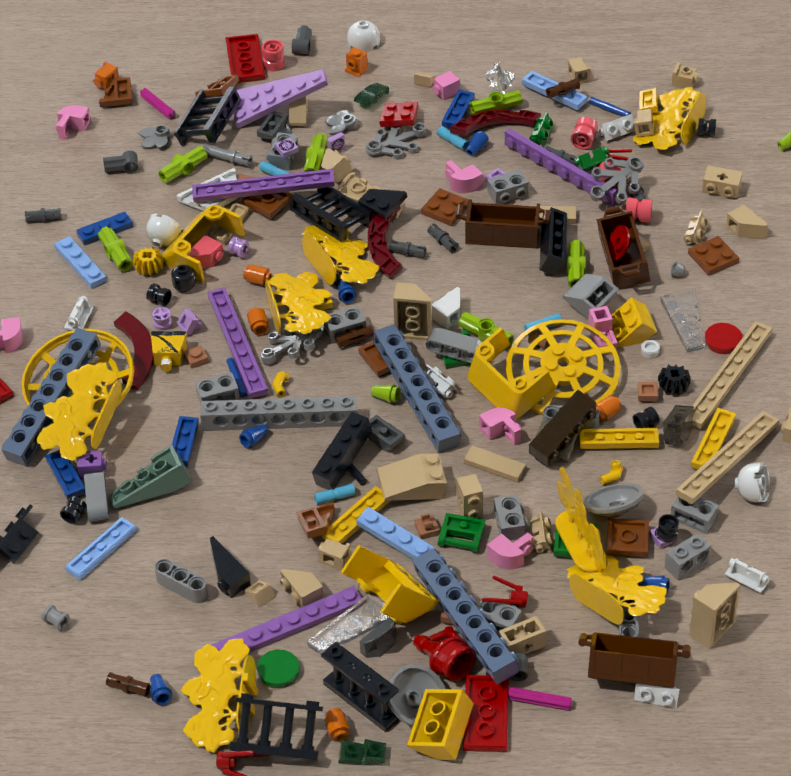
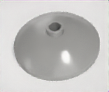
M631 483L608 485L587 495L584 499V506L587 511L595 515L619 517L632 510L641 502L644 496L643 489L639 485Z
M418 664L405 665L396 670L389 679V682L397 687L399 692L388 703L397 718L413 727L425 689H445V686L438 675L431 669Z

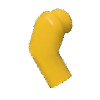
M284 371L278 372L272 382L278 397H283L286 394L282 384L283 382H288L289 374Z
M619 460L612 461L609 473L599 477L602 485L620 479L623 466H621Z

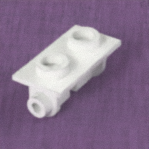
M632 114L601 124L602 127L599 130V134L608 141L634 132L635 126Z
M86 296L78 298L64 329L73 331L77 328H84L94 308V305L89 304Z
M428 364L426 365L429 369L426 373L430 384L434 386L438 384L436 387L437 393L444 398H450L453 395V391L459 393L455 387L456 382L449 376L447 378L442 376V371L437 367L432 368Z
M738 558L730 559L728 563L730 567L724 574L759 593L764 590L771 580L766 575V572H761L753 567L749 568L747 564L739 561Z
M636 684L634 700L677 708L680 689H676V686L670 688Z

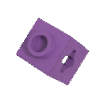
M101 450L88 451L86 454L78 457L77 468L80 480H84V474L107 470V460L102 457Z

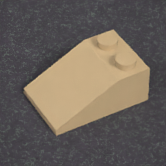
M417 454L379 467L376 470L384 501L442 499L447 484L438 454Z

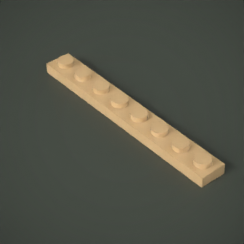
M757 321L753 323L686 413L684 422L702 429L771 335V327Z
M762 411L676 489L675 495L690 504L696 502L778 426L779 419Z

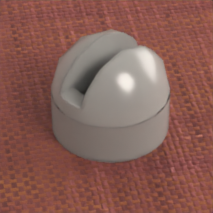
M676 261L670 269V275L682 277L685 274V267Z

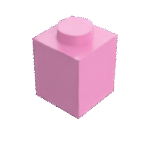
M451 71L434 78L433 91L442 100L456 95L458 90H460V79Z

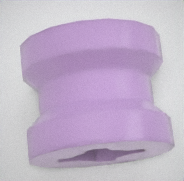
M234 236L229 242L228 252L244 258L249 250V241H241L240 238Z
M159 307L152 312L153 325L157 330H167L171 327V312L168 308Z

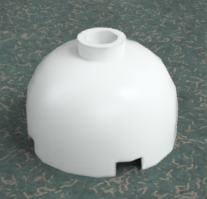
M364 20L353 23L347 34L348 46L350 48L351 46L364 52L374 50V46L377 45L378 47L380 43V34L376 25Z
M157 213L151 214L146 226V233L149 239L157 247L169 246L181 234L183 228L180 229V224L166 215L156 217Z
M763 462L750 463L740 470L738 477L735 478V488L739 489L741 496L750 502L763 503L769 497V492L765 493L766 486H770L769 472L767 466L763 465Z

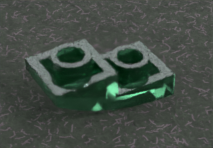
M379 83L371 84L357 94L354 102L360 103L363 107H370L372 104L378 103V97L389 93V87Z
M367 739L364 740L363 744L342 740L338 763L349 765L384 764L386 743Z

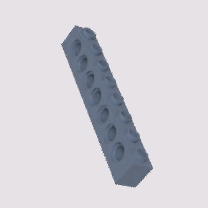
M395 324L375 330L374 345L387 364L388 369L437 452L440 453L459 446L460 437L462 436L461 430L458 426H455L451 413L446 411L442 398L437 396L435 386L430 384L426 371L421 369L418 358L412 354L411 346L406 344L402 331L398 330Z
M77 328L74 334L70 336L69 342L61 350L59 358L51 366L47 377L42 381L40 388L33 395L27 409L23 411L22 417L13 427L12 433L3 443L1 450L7 460L24 466L28 465L40 445L37 443L38 435L43 428L53 424V419L45 416L43 405L50 402L54 403L62 396L69 397L73 391L67 385V373L90 364L101 346L96 333Z
M433 548L413 559L412 562L417 575L430 593L439 600L438 604L468 646L475 651L476 657L496 685L518 673L517 663L519 660L513 651L509 652L505 639L498 637L494 624L487 622V616L482 608L478 610L474 597L471 594L467 595L465 585L462 581L458 582L456 580L457 576L454 570L446 566L447 563L443 555H438Z

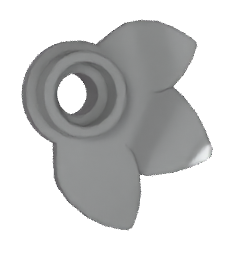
M341 110L337 112V115L327 117L324 122L332 126L329 134H337L345 129L354 128L357 124V118L354 114H350L349 111Z
M158 125L155 128L148 127L140 130L138 134L145 138L141 147L148 149L154 146L158 148L164 147L168 143L170 130L166 125Z

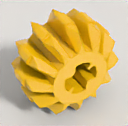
M145 247V249H139L138 252L134 253L133 266L137 274L142 273L143 276L146 274L151 276L153 273L158 274V271L162 270L164 259L159 249L155 250L154 247L147 249Z

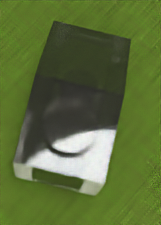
M674 406L662 423L665 444L684 446L690 437L694 406Z

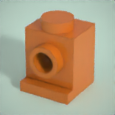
M353 47L346 54L347 67L345 72L356 77L363 74L368 69L367 52Z
M105 61L103 67L94 73L95 79L93 82L97 87L106 90L110 87L113 79L119 78L118 67Z

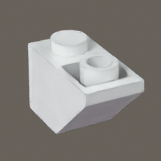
M459 287L449 291L444 297L431 305L432 319L445 329H449L460 320Z

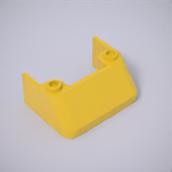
M219 205L209 206L199 213L162 253L164 264L173 269L179 265L191 266L195 272V279L203 283L205 279L201 262L188 256L191 248L199 242L214 224L244 237L245 232L241 215Z
M500 327L476 348L467 378L470 384L495 408L512 410L516 413V420H518L555 388V384L547 370L543 371L532 382L524 376L517 377L512 382H509L490 364L494 358L511 345L504 330Z
M358 545L341 570L343 575L357 580L360 583L359 587L366 593L371 591L376 593L385 602L380 612L390 616L398 624H402V622L408 623L435 609L439 603V600L404 567L363 546Z

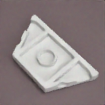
M232 168L201 184L237 180L236 170ZM192 188L176 195L178 202L202 211L211 205L223 207L239 199L238 197L194 203Z

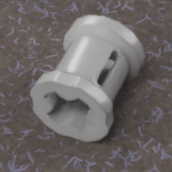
M52 604L42 614V620L55 625L59 631L63 630L70 620L69 614L58 611L56 606Z

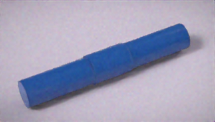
M594 97L589 99L590 104L624 117L631 114L629 111Z
M228 358L226 362L238 386L240 397H245L247 392L234 359Z

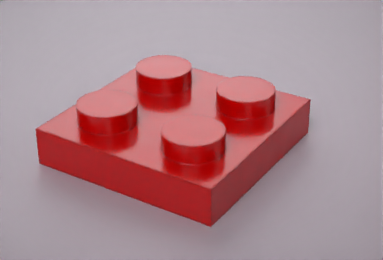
M418 102L385 103L379 120L380 127L413 126L419 109Z

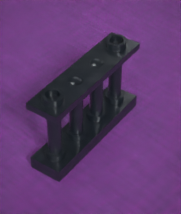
M234 86L228 87L225 94L219 97L207 98L204 90L199 91L174 132L181 146L185 145L190 136L205 135L209 143H216L241 101ZM209 104H218L217 107L207 108ZM212 114L209 118H201L202 115ZM205 125L204 128L194 129L196 126Z
M332 187L317 188V192L307 198L297 193L291 195L290 211L340 242L346 240L349 227L359 222L369 227L372 211ZM320 198L325 201V203L319 206L312 203ZM333 206L338 209V211L332 214L325 211ZM346 214L351 217V219L345 222L338 219Z
M338 642L333 643L321 654V657L333 666V671L323 679V685L384 732L388 731L400 720L388 705V701L399 692L397 687Z
M241 693V697H235V702L242 703L239 735L236 737V741H230V751L252 750L256 754L318 760L319 750H314L312 744L316 711L323 712L324 709L323 706H319V702L306 701L305 705L254 699V694ZM251 704L264 705L261 736L257 743H249V738H247ZM273 706L286 707L282 742L279 743V746L271 745V741H269ZM294 708L307 710L304 745L302 744L301 748H293V743H291Z

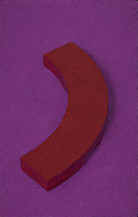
M509 109L483 111L472 114L471 118L459 120L450 127V133L466 137L479 128L501 123L535 126L537 119L541 118V113L527 110L509 112Z
M400 206L386 220L375 214L368 228L367 239L371 257L374 263L380 267L379 270L390 280L403 268L402 264L388 250L386 242L389 224L395 214L401 209Z
M125 311L114 321V326L125 333L133 343L135 352L133 359L134 378L131 388L138 391L147 380L151 366H153L152 341L145 326L136 317ZM129 376L122 378L123 384H127Z

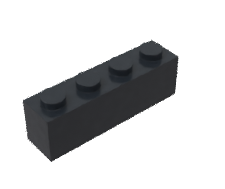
M551 207L549 209V224H543L541 228L539 270L557 276L566 261L567 213Z
M355 412L350 413L312 471L316 485L327 490H334L372 432L369 418Z

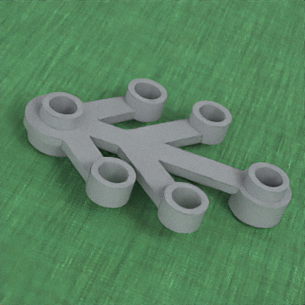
M417 122L413 125L412 131L399 136L396 135L401 132V126L391 127L387 140L383 142L381 140L386 138V130L378 129L376 130L375 139L367 143L366 152L372 156L379 155L380 153L393 155V158L396 160L403 158V150L400 148L408 149L409 153L415 154L418 152V144L402 141L412 137H424L426 125ZM391 146V147H397V148H396V149H391V148H387V147Z
M634 156L624 161L614 160L609 157L604 162L606 169L593 168L591 172L592 178H611L602 186L595 185L591 188L589 195L593 201L602 200L605 192L618 183V193L615 200L619 204H624L627 199V194L625 193L626 176L630 173L631 183L628 191L631 194L638 193L640 189L638 173L644 167L641 158ZM614 167L624 168L622 171L611 170Z
M286 325L283 326L284 334L289 336H279L277 332L269 333V343H285L274 349H263L261 353L262 362L267 365L273 364L277 360L276 355L288 349L289 358L296 359L300 356L299 351L302 342L305 350H313L316 339H320L323 336L324 326L314 329L311 333L305 335L301 332L287 331L285 329Z

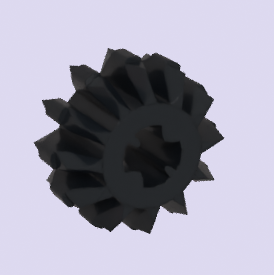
M668 364L666 368H662L658 375L660 389L664 390L665 394L670 392L672 396L675 393L681 395L682 392H687L691 383L689 370H685L684 366L678 367L677 364L675 366Z

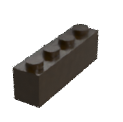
M577 390L530 442L529 454L546 466L551 462H555L560 456V451L571 444L575 434H580L585 427L584 424L595 417L597 413L596 402L580 390Z

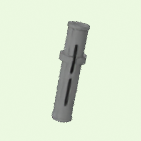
M208 144L203 145L206 148L207 155L230 161L232 164L238 163L250 167L251 163L249 161H253L252 156L241 154L236 150L230 151Z

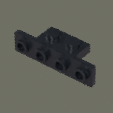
M31 504L26 509L22 507L15 516L18 520L15 523L12 521L4 530L7 533L4 537L0 535V553L12 563L18 560L39 533L23 521L33 507Z

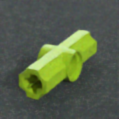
M519 90L505 94L492 92L488 98L472 101L469 103L471 114L521 105L523 99Z
M317 133V135L313 136L311 146L307 148L304 172L321 169L328 139L324 133Z
M202 146L193 149L185 155L177 154L169 165L158 171V176L165 184L181 174L187 176L192 173L194 166L206 160L208 155Z
M107 226L101 228L98 238L104 246L108 259L113 260L118 270L123 272L130 270L133 262L127 253L123 240L118 239L112 228Z
M573 240L569 243L567 273L568 286L571 288L584 276L586 270L585 246L580 240Z
M464 312L458 321L459 327L478 335V339L481 342L485 341L499 329V327L495 326L492 319H481L468 312ZM504 330L510 344L512 345L514 335Z

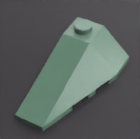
M173 445L155 454L150 459L152 462L145 468L140 467L137 470L138 474L132 480H126L109 495L115 509L175 492L192 482L188 470Z

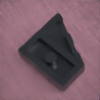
M369 189L358 200V203L386 220L408 196L405 191Z

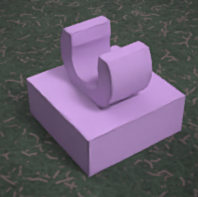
M184 309L177 324L182 331L187 332V335H192L194 329H200L202 322H198V317L190 309Z

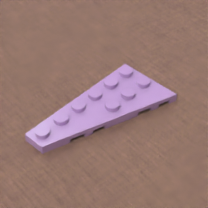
M318 70L238 89L237 92L241 101L233 113L235 125L239 129L329 85L325 71Z

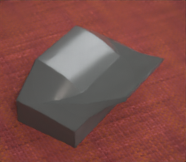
M275 111L270 113L257 130V137L273 140L278 132L292 134L288 125V115Z
M378 415L369 420L372 432L368 438L382 450L390 451L404 439V433Z
M388 618L360 640V653L366 658L380 657L392 648L397 637L395 621Z

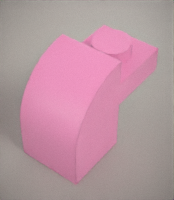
M72 105L62 108L57 113L56 131H58L59 139L65 140L71 129L85 131L91 121L89 107Z
M452 160L446 162L445 176L450 180V189L459 193H470L483 187V173L473 164L460 169Z
M603 306L589 309V325L602 332L611 341L613 346L617 348L618 342L612 331L613 318L608 307ZM590 332L592 341L596 343L597 347L608 346L600 337Z
M20 317L1 319L0 349H5V353L15 351L23 342Z
M493 408L479 415V429L490 440L504 434L514 445L521 442L522 429L516 423V413L512 410Z
M527 532L512 543L503 534H500L487 544V558L503 569L520 568L524 566V556H528L533 550V536Z

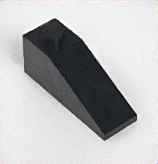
M214 536L210 537L211 551L218 579L217 585L221 592H226L232 598L251 586L250 574Z

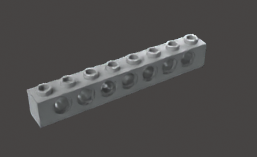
M356 396L201 401L200 416L202 431L245 430L264 424L268 429L340 427L351 412L357 413Z

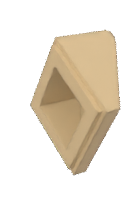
M424 72L415 73L414 84L430 87L436 75Z
M261 580L244 590L245 594L259 607L275 597L271 585Z

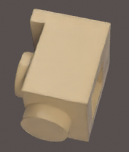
M582 58L568 60V74L571 80L577 78L580 84L590 82L591 68L583 62Z
M677 62L672 75V86L682 88L693 87V84L697 83L699 73H696L697 69L681 66L680 62Z
M651 109L637 111V118L634 121L637 137L654 135V121Z
M326 539L318 548L320 563L341 571L351 556V545L349 543L342 545L338 541Z

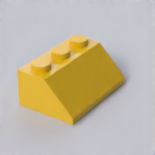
M425 689L407 747L437 760H456L474 703L463 690Z

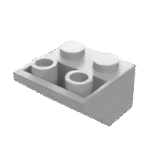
M585 274L562 298L588 319L589 309L607 306L615 297L618 288L606 277Z

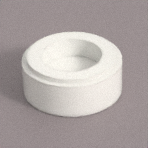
M647 340L642 343L641 354L644 357L655 358L659 355L660 345L658 342Z

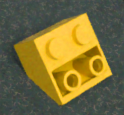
M633 297L611 315L613 318L612 331L618 342L617 347L641 344L657 332L647 305Z

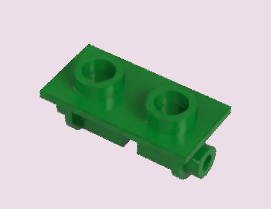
M548 112L545 113L544 117L537 119L534 127L535 131L529 137V140L534 143H541L542 147L545 146L554 126Z
M602 146L592 151L593 158L587 152L577 156L574 160L576 165H580V169L587 172L593 169L592 166L600 165L606 158H612V155L608 156L607 154L610 153L608 147Z

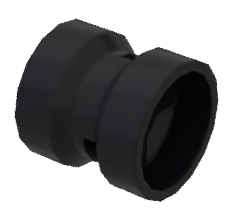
M699 118L698 135L708 134L709 136H715L716 119L705 120L704 118Z
M155 283L149 286L146 293L148 301H156L158 305L163 307L167 306L172 296L170 289H162L160 285Z
M651 406L644 409V412H638L632 416L636 428H648L660 422L657 411Z
M71 496L67 501V506H64L60 511V516L67 523L76 524L80 519V514L86 510L87 504L81 498Z
M671 514L662 515L658 522L657 536L663 542H674L678 537L679 520Z

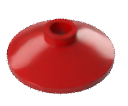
M618 226L610 237L608 248L612 261H619L629 249V230L626 226Z

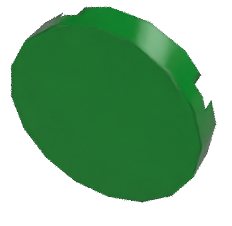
M272 650L264 654L258 661V676L265 685L271 688L286 687L285 685L292 684L299 676L300 666L298 659L289 651Z

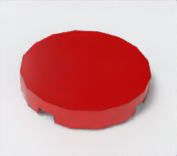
M716 323L705 331V344L709 346L708 348L718 354H729L742 340L741 331L729 323Z

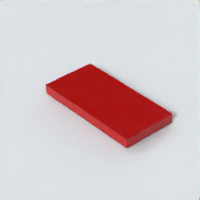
M258 34L225 37L231 75H238L240 80L238 83L265 80Z
M466 675L465 693L474 704L464 732L463 751L507 752L509 678L496 685L490 675Z

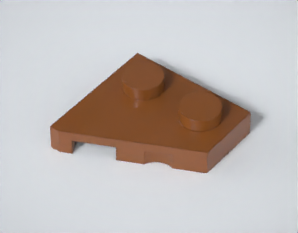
M238 75L224 76L216 82L207 85L208 89L204 90L207 97L223 96L228 87H232L240 81Z
M130 77L113 79L110 87L105 91L104 98L99 100L100 107L132 104Z
M334 502L296 512L297 518L308 539L328 533L335 512Z

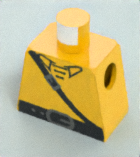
M151 331L154 364L160 366V369L165 372L170 371L172 366L182 365L184 351L188 347L187 332Z

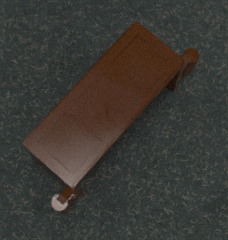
M469 199L468 204L457 205L455 217L465 221V244L537 248L539 227L543 224H549L550 211L541 209L538 203L537 206L473 203L472 199ZM464 208L467 209L466 216H463ZM540 213H543L542 221L540 220Z
M619 205L606 208L603 218L596 220L612 283L618 289L650 282L648 263L645 259L632 211L624 212ZM618 226H626L629 230V249L619 261H612L608 248L610 237Z
M594 632L589 635L581 633L578 641L580 646L590 647L588 677L600 680L673 688L677 657L689 658L691 655V647L689 645H680L677 641Z

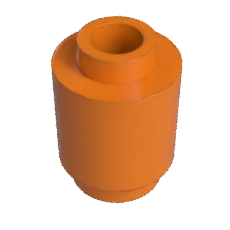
M252 264L245 267L243 278L250 283L265 286V280L269 281L272 278V273L269 268Z
M251 309L247 313L251 331L256 335L265 334L268 331L269 323L264 309Z
M609 395L596 404V409L600 413L599 422L607 421L621 411V402L617 397Z
M339 708L328 710L325 713L324 721L330 739L338 742L344 741L351 732L345 713Z

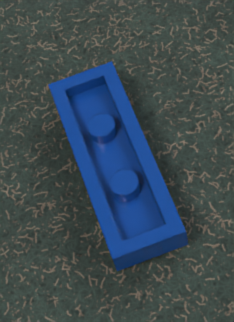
M458 90L442 119L443 127L450 128L466 116L470 108L469 103L475 99V93Z
M122 212L79 228L76 231L83 245H87L100 240L98 233L103 227L112 228L116 234L132 228L133 223L127 213Z
M179 416L172 445L185 466L189 464L199 425L198 417Z
M60 450L45 455L46 461L67 500L71 496L78 497L85 494V487L70 460L61 457Z

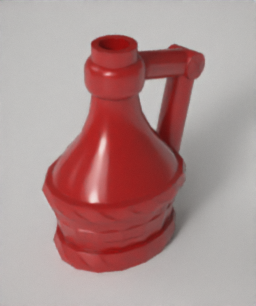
M447 626L445 630L429 637L417 635L413 640V645L418 651L427 653L430 669L439 676L445 675L447 679L458 680L467 675L475 664V651L468 647L467 643L453 631L452 626Z

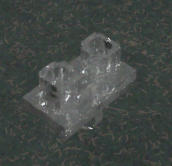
M494 63V68L486 70L485 73L487 81H496L490 83L491 92L505 94L508 86H512V82L515 80L513 73L507 70L502 71L500 63Z

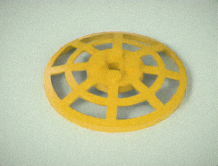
M549 320L530 327L514 341L506 359V377L509 382L514 380L511 367L513 354L524 355L523 369L525 374L523 376L531 382L543 371L547 370L555 388L544 397L542 405L536 403L530 409L540 415H543V409L550 405L552 398L569 399L577 390L586 394L600 380L608 384L609 388L595 401L598 404L609 395L613 396L620 380V360L611 341L596 328L574 320ZM553 325L576 326L574 332L568 330L550 332L547 327ZM539 329L543 334L536 338L528 348L517 347L520 341L530 333ZM584 329L600 337L608 346L597 347L591 339L581 333ZM568 335L571 338L568 343H557L553 336ZM545 339L550 345L544 352L534 350L537 344ZM578 339H581L592 349L582 351L575 345ZM602 354H613L615 362L613 379L603 374L604 362ZM530 356L540 359V367L532 371L529 368ZM597 357V370L586 366V358ZM561 361H565L568 363V365L562 367L558 363ZM584 374L594 377L586 386L580 387L578 381ZM558 385H571L573 388L571 392H557L555 390Z
M83 329L96 333L99 339L111 343L105 352L97 351L95 356L100 357L96 364L108 362L112 370L117 374L116 381L129 376L127 384L120 395L118 407L128 394L134 378V363L131 354L125 344L116 336L102 330ZM75 330L63 333L49 340L30 358L25 367L21 384L22 394L27 406L31 402L30 391H38L41 384H30L36 366L42 359L50 365L43 376V381L50 372L51 366L57 361L48 353L59 345L69 342V338L74 334ZM116 348L122 351L129 365L128 369L120 372L115 361L111 358ZM95 386L96 392L102 395L103 393L100 392L101 387ZM100 399V402L93 406V410L95 411L102 407L106 400ZM98 417L93 418L89 423L97 421Z

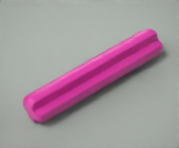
M147 88L140 90V96L168 119L175 117V111Z
M510 687L508 692V698L516 701L570 710L572 698L516 687Z

